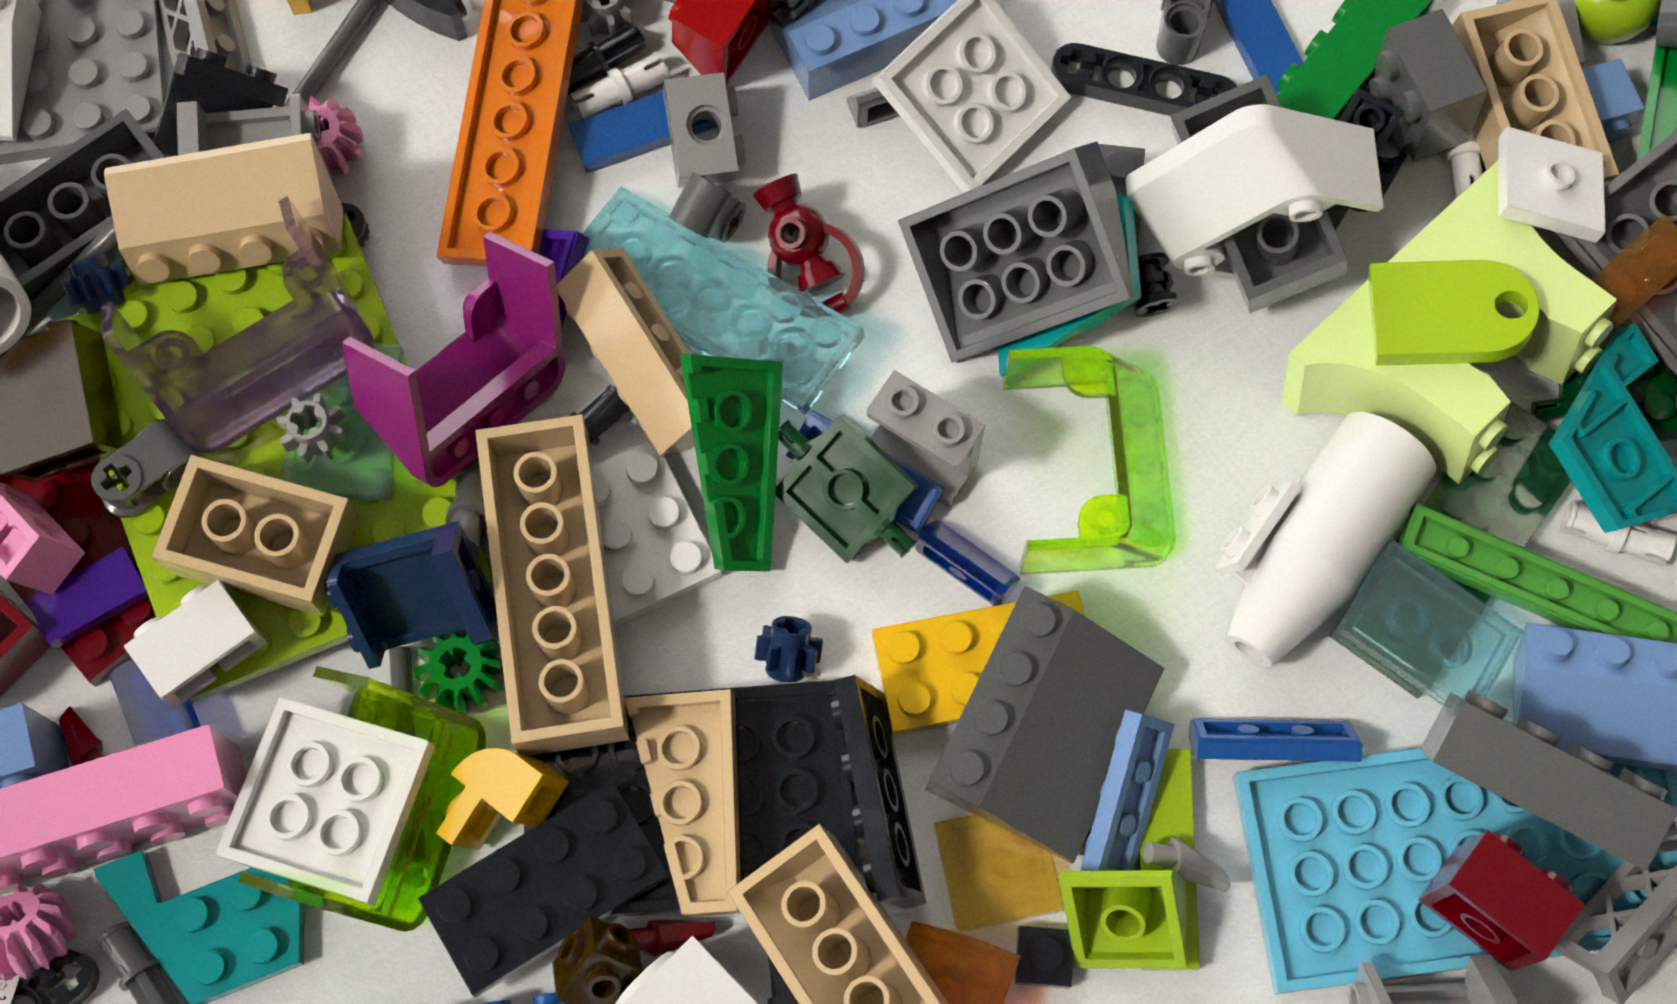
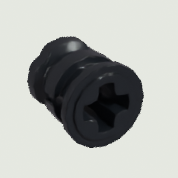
M1156 252L1138 256L1141 298L1136 300L1137 302L1134 304L1135 313L1138 317H1150L1161 314L1178 305L1176 293L1170 290L1174 284L1172 275L1164 269L1170 262L1165 253Z

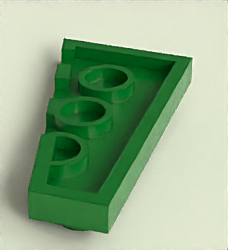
M680 354L714 569L723 571L771 572L783 362Z

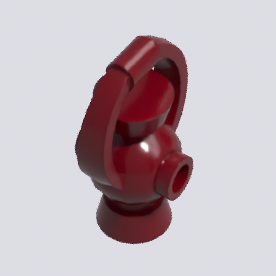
M797 173L781 177L758 189L752 196L765 212H772L774 214L768 231V239L772 250L767 264V276L769 286L777 301L795 316L807 320H822L823 323L852 310L851 304L859 295L865 276L863 255L854 239L843 229L827 223L819 210L807 204H799L798 199L802 196ZM831 235L842 243L850 256L852 263L850 286L846 294L841 292L815 306L816 310L806 309L794 302L787 294L781 277L782 262L788 265L800 266L801 274L797 276L800 296L808 295L836 282L845 273L834 260L827 261L823 256Z

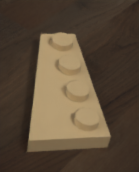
M731 689L624 698L628 716L632 719L636 733V745L640 760L645 767L652 793L650 797L655 816L659 819L663 833L664 849L682 915L697 917L741 914L727 892L741 882L735 693Z

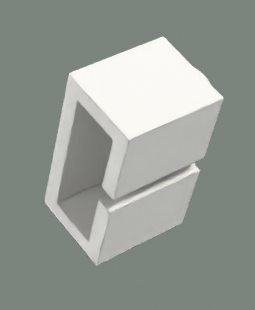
M218 580L211 585L203 584L189 591L182 598V605L164 618L161 616L155 617L142 624L135 631V638L124 645V648L158 696L174 708L180 706L217 679L209 669L218 662L222 669L227 672L267 644L233 595Z

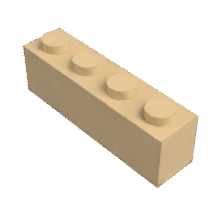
M625 249L591 250L557 284V292L565 304L566 312L578 324L591 345L594 357L603 364L617 387L619 397L629 406L643 428L646 440L656 449L659 456L692 449L695 445L680 354L691 353Z

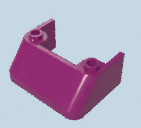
M492 232L483 236L488 279L471 290L463 303L465 332L417 370L352 337H348L342 342L356 410L412 476L431 487L444 485L478 457L475 430L517 424L554 393L565 371L554 261Z

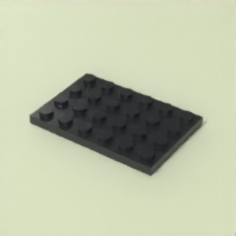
M834 681L624 695V698L726 689H731L735 693L741 881L818 824L838 839L858 869L855 828L852 816V788L846 779L841 759L842 751L848 749L844 729L839 730L837 728L831 710V699L837 697ZM626 704L625 709L630 740L530 756L543 761L569 781L545 820L612 780L669 875L668 879L605 918L681 912L664 849L663 833L659 819L655 816L650 794H652L645 767L640 760L636 745L637 737L632 719L628 716ZM524 825V833L534 827Z

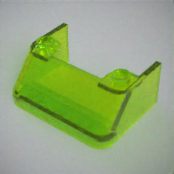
M1095 346L1009 350L1002 380L1003 390L1067 387L1073 394L1082 398L1106 399L1116 494L1095 496L1082 506L1077 521L1079 537L1026 540L1019 564L1020 575L1146 568L1162 564L1170 556L1175 546L1176 532L1158 383L1154 376L1147 370Z
M316 666L313 677L355 692L348 717L427 740L435 746L375 906L296 881L288 880L286 884L242 871L238 882L291 901L398 931L414 930L427 917L418 898L439 885L452 845L436 834L446 818L447 807L465 788V785L452 776L451 773L466 757L485 749L486 734L484 728L478 720L372 678Z

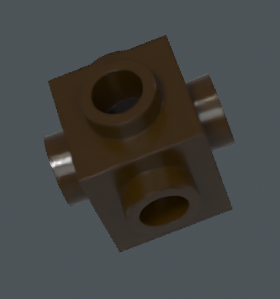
M589 915L576 933L571 932L566 936L560 946L558 956L552 962L556 999L566 1004H615L626 988L643 972L637 936L633 935L629 929L621 924H609L592 915Z

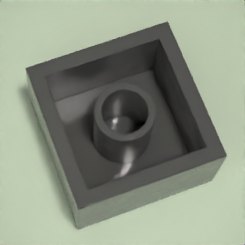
M1440 9L1386 29L1380 52L1377 54V63L1373 77L1369 81V88L1372 95L1404 111L1392 132L1398 146H1405L1412 161L1415 162L1468 142L1488 89L1444 10Z

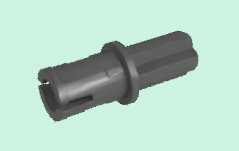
M128 921L112 926L98 937L96 942L100 948H103L121 978L118 986L122 991L129 990L137 1004H180L159 972L161 964L157 959L152 960L141 942L133 933Z

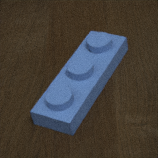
M1125 710L1121 726L1116 734L1114 751L1106 780L1101 788L1099 805L1091 833L1086 841V851L1080 870L1133 871L1135 869L1175 724Z

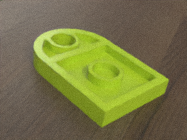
M1491 260L1370 263L1368 281L1375 366L1496 362L1518 353L1532 337L1539 317L1538 296L1529 280L1519 271L1506 264ZM1502 302H1512L1522 308L1524 315L1519 318H1506L1497 312L1495 306Z

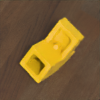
M498 748L477 751L462 760L451 773L452 776L465 785V788L447 807L446 818L436 834L452 846L480 850L502 815L512 823L536 827L544 822L569 781L546 763L534 757Z

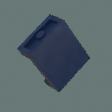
M460 521L338 553L335 555L329 576L325 580L327 600L333 609H339L347 625V637L350 646L354 652L361 653L369 669L381 666L384 653L388 649L463 629L466 630L472 645L493 639L497 622L495 598Z

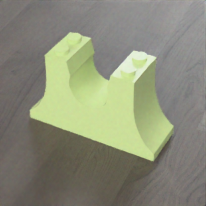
M1498 160L1388 261L1491 260L1506 264L1519 271L1529 280L1536 291L1539 300V317L1531 339L1515 356L1521 359L1529 370L1562 385L1576 371L1583 375L1593 367L1603 352L1599 344L1607 337L1614 326V323L1609 319L1617 301L1615 297L1558 256L1538 235L1532 225L1498 216ZM1368 280L1289 352L1282 404L1296 415L1326 413L1346 416L1352 412H1366L1383 417L1399 425L1417 438L1430 452L1436 466L1458 484L1472 471H1475L1478 475L1483 473L1498 456L1500 450L1495 446L1508 429V425L1504 423L1511 403L1489 374L1476 369L1470 363L1375 366ZM1502 302L1495 306L1497 312L1506 318L1513 319L1524 315L1522 308L1512 302Z

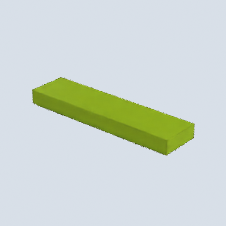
M1168 749L1138 855V870H1167L1163 866L1145 864L1143 850L1148 842L1167 844L1171 837L1175 836L1195 850L1191 749ZM1187 881V969L1142 968V970L1197 971L1200 969L1196 883Z

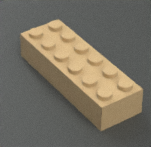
M583 415L475 430L512 745L519 754L532 756L630 740L590 439Z

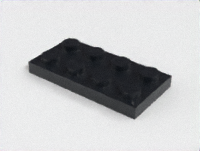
M856 675L836 679L834 683L837 697L831 699V710L837 728L839 730L844 729L848 750L842 751V766L847 781L855 785L858 804L853 805L852 816L858 836L865 838L869 860L863 862V873L867 888L872 894L876 893L877 901L902 908L927 904L884 693Z
M611 780L420 896L418 900L471 995L476 998L560 946L569 933H576L589 915L602 920L668 879L669 875Z

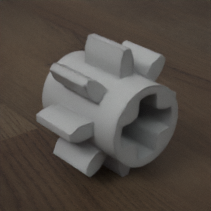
M584 0L580 22L588 21L590 35L593 37L598 33L613 36L623 28L624 24H633L630 9L635 6V0Z
M319 393L313 396L312 401L300 402L293 397L291 399L292 407L288 411L287 416H278L276 419L279 425L289 432L282 436L279 442L287 452L299 447V457L305 464H309L313 456L325 455L328 459H333V452L331 450L335 447L337 441H347L348 438L344 430L335 425L342 421L345 417L338 405L332 406L325 411L326 404ZM317 422H320V428L315 427ZM305 429L309 430L308 435L303 433Z

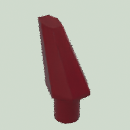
M69 706L60 717L59 726L71 765L75 766L104 757L105 755L101 753L103 751L102 741L93 734L77 713Z
M649 920L646 927L629 929L633 935L637 936L639 951L647 950L653 956H660L666 952L679 949L691 936L697 941L712 937L716 932L715 921Z

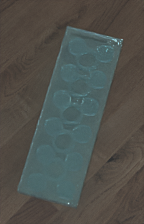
M620 186L582 233L589 238L584 257L591 250L624 248L682 341L687 342L690 346L707 356L783 362L781 401L806 415L864 339L863 327L713 239H707L670 219L667 212Z

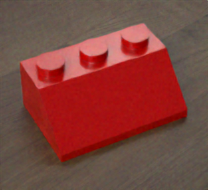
M675 0L668 19L672 21V43L700 75L724 72L727 86L768 25V19L773 17L771 11L779 6L782 1L775 7H769L770 0Z

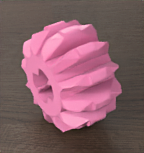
M311 96L308 107L310 110H316L320 123V140L315 141L328 174L331 178L332 172L338 169L340 172L348 175L349 166L346 161L361 160V151L358 145L363 143L364 138L360 126L356 125L355 115L348 107L340 108L339 103L332 97L320 106L318 100Z
M42 883L33 886L29 890L20 884L13 894L6 897L0 895V977L4 981L10 980L18 974L27 980L31 977L34 970L40 967L49 970V962L54 957L68 954L66 943L76 936L73 928V919L70 915L71 910L63 897H59L56 891L48 890Z

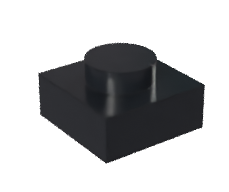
M1019 926L1017 928L1014 984L1070 989L1072 987L1074 951L1069 930Z

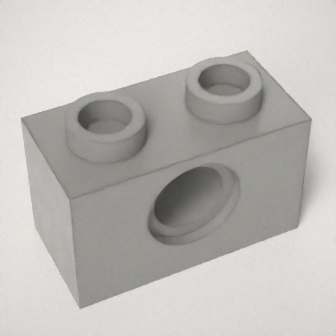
M724 72L665 79L663 96L677 188L685 187L692 172L713 183L736 180L739 172L738 166L746 165V156L742 135H733L731 117L738 116L735 87H726ZM699 120H709L717 126L719 135L712 140H701L693 133L692 125Z

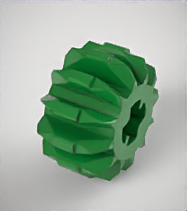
M459 630L451 632L448 639H444L442 635L432 637L436 645L433 650L427 647L418 648L416 653L426 664L414 668L413 676L417 681L424 682L418 691L424 700L435 698L434 707L437 711L445 713L454 703L457 713L460 716H466L469 711V701L474 700L481 709L487 708L489 703L483 694L485 690L501 692L503 685L494 677V675L503 672L502 659L495 657L500 650V646L495 639L472 645L468 634L465 636L464 631ZM461 661H465L470 670L465 676L458 672V679H455L450 673V669L456 663L459 667H462Z

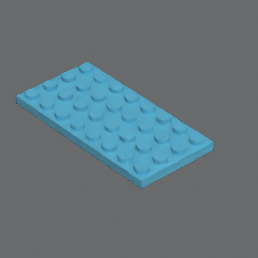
M1420 748L1364 755L1361 757V762L1318 761L1236 772L1233 775L1274 995L1351 985L1357 981L1360 962H1373L1382 981L1467 969L1469 956L1488 955L1418 900L1454 849L1487 830L1492 834L1501 833L1514 840L1524 850L1525 855L1523 857L1541 871L1544 869L1550 870L1564 878L1573 888L1571 894L1585 905L1625 862V860L1432 762ZM1614 763L1610 773L1619 776L1624 767L1666 789L1668 792L1663 801L1673 807L1677 804L1676 772ZM1677 850L1658 853L1650 863L1651 872L1674 868L1677 865ZM1640 889L1623 892L1614 902L1616 912L1638 908L1647 898L1646 890ZM1610 928L1587 932L1577 945L1589 952L1600 951L1611 939ZM1554 948V950L1551 952L1548 958L1559 957L1563 955L1558 953Z

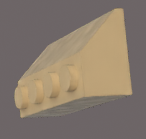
M1516 0L1460 13L1452 27L1488 89L1473 128L1486 171L1498 160L1499 136L1506 127H1511L1603 153L1604 183L1616 178L1619 172L1558 0Z
M311 133L105 168L104 178L118 248L139 286L341 252L344 209Z
M820 824L727 891L799 1004H948L886 910L877 901L875 894L868 890L865 879L838 839Z

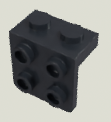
M197 47L195 57L179 52L153 142L161 152L178 156L177 103L197 101L205 113L272 108L273 105L283 107L288 88L275 84L276 73L247 64L245 73L227 68L225 66L228 57Z

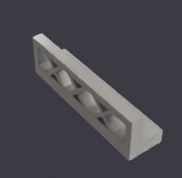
M157 0L173 69L175 68L179 52L195 57L197 47L228 57L225 67L245 73L247 64L251 65L235 0H179L178 6H176L175 0ZM190 26L191 35L188 47H186L185 40Z
M1677 815L1655 856L1658 853L1677 850V835H1675L1677 833ZM1625 861L1582 908L1555 947L1558 953L1592 972L1602 994L1617 1004H1624L1677 944V865L1671 869L1651 872L1650 865L1647 871H1644ZM1640 889L1646 890L1647 898L1638 908L1616 912L1614 902L1623 892ZM1610 928L1611 939L1597 955L1577 945L1587 932Z

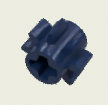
M103 252L67 266L72 279L62 282V286L71 306L83 303L88 315L126 301L121 288L131 285L122 261L110 264L106 253Z
M794 616L778 617L773 620L772 626L764 625L762 635L757 636L754 660L766 661L765 671L772 679L787 683L798 682L805 677L806 672L811 674L815 672V665L820 663L823 639L811 637L812 626L802 618Z

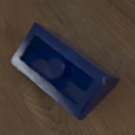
M939 520L923 526L917 533L915 549L919 554L993 606L1004 604L1020 582V577Z
M133 659L117 666L110 672L111 682L136 747L201 727L192 702L185 701L177 708L166 703L158 696Z

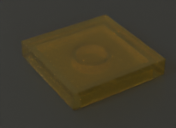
M976 815L934 822L933 826L956 933L1063 912L1065 910L1052 853Z

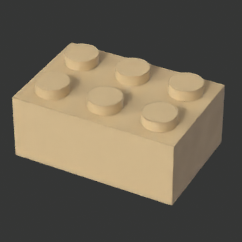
M190 455L152 558L170 574L209 585L218 580L227 590L324 617L329 604L325 593V580L329 576L335 555L348 551L360 516L348 498Z

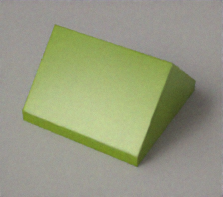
M1173 870L1060 871L1059 883L1076 968L1187 969V881Z

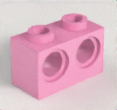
M0 482V574L8 581L53 595L85 552L29 493Z

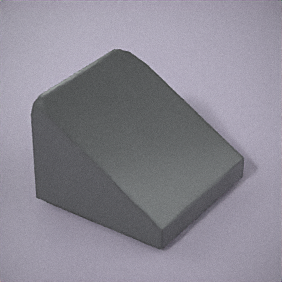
M877 87L847 97V104L857 128H863L900 116Z

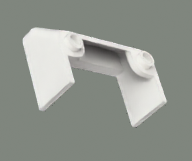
M1265 104L1246 106L1233 111L1131 172L1125 179L1127 198L1133 202V209L1176 268L1183 269L1185 274L1190 276L1212 274L1234 278L1224 254V247L1220 244V241L1273 213L1287 215L1294 222H1308L1320 218L1323 214L1322 211L1335 204L1373 212L1384 208L1373 128Z

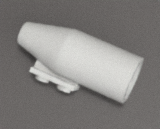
M1366 412L1349 413L1343 418L1299 483L1292 480L1273 487L1268 485L1255 496L1249 506V510L1253 512L1243 527H1237L1225 539L1220 548L1224 555L1214 568L1220 575L1232 574L1244 584L1225 637L1228 645L1238 655L1259 667L1271 668L1352 598L1436 472V464L1432 455L1417 438L1399 425L1383 417Z

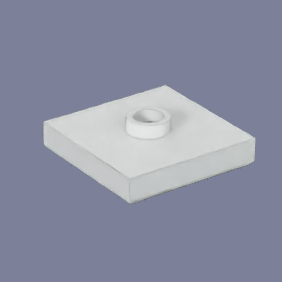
M1506 127L1498 138V216L1597 243L1605 233L1603 153Z

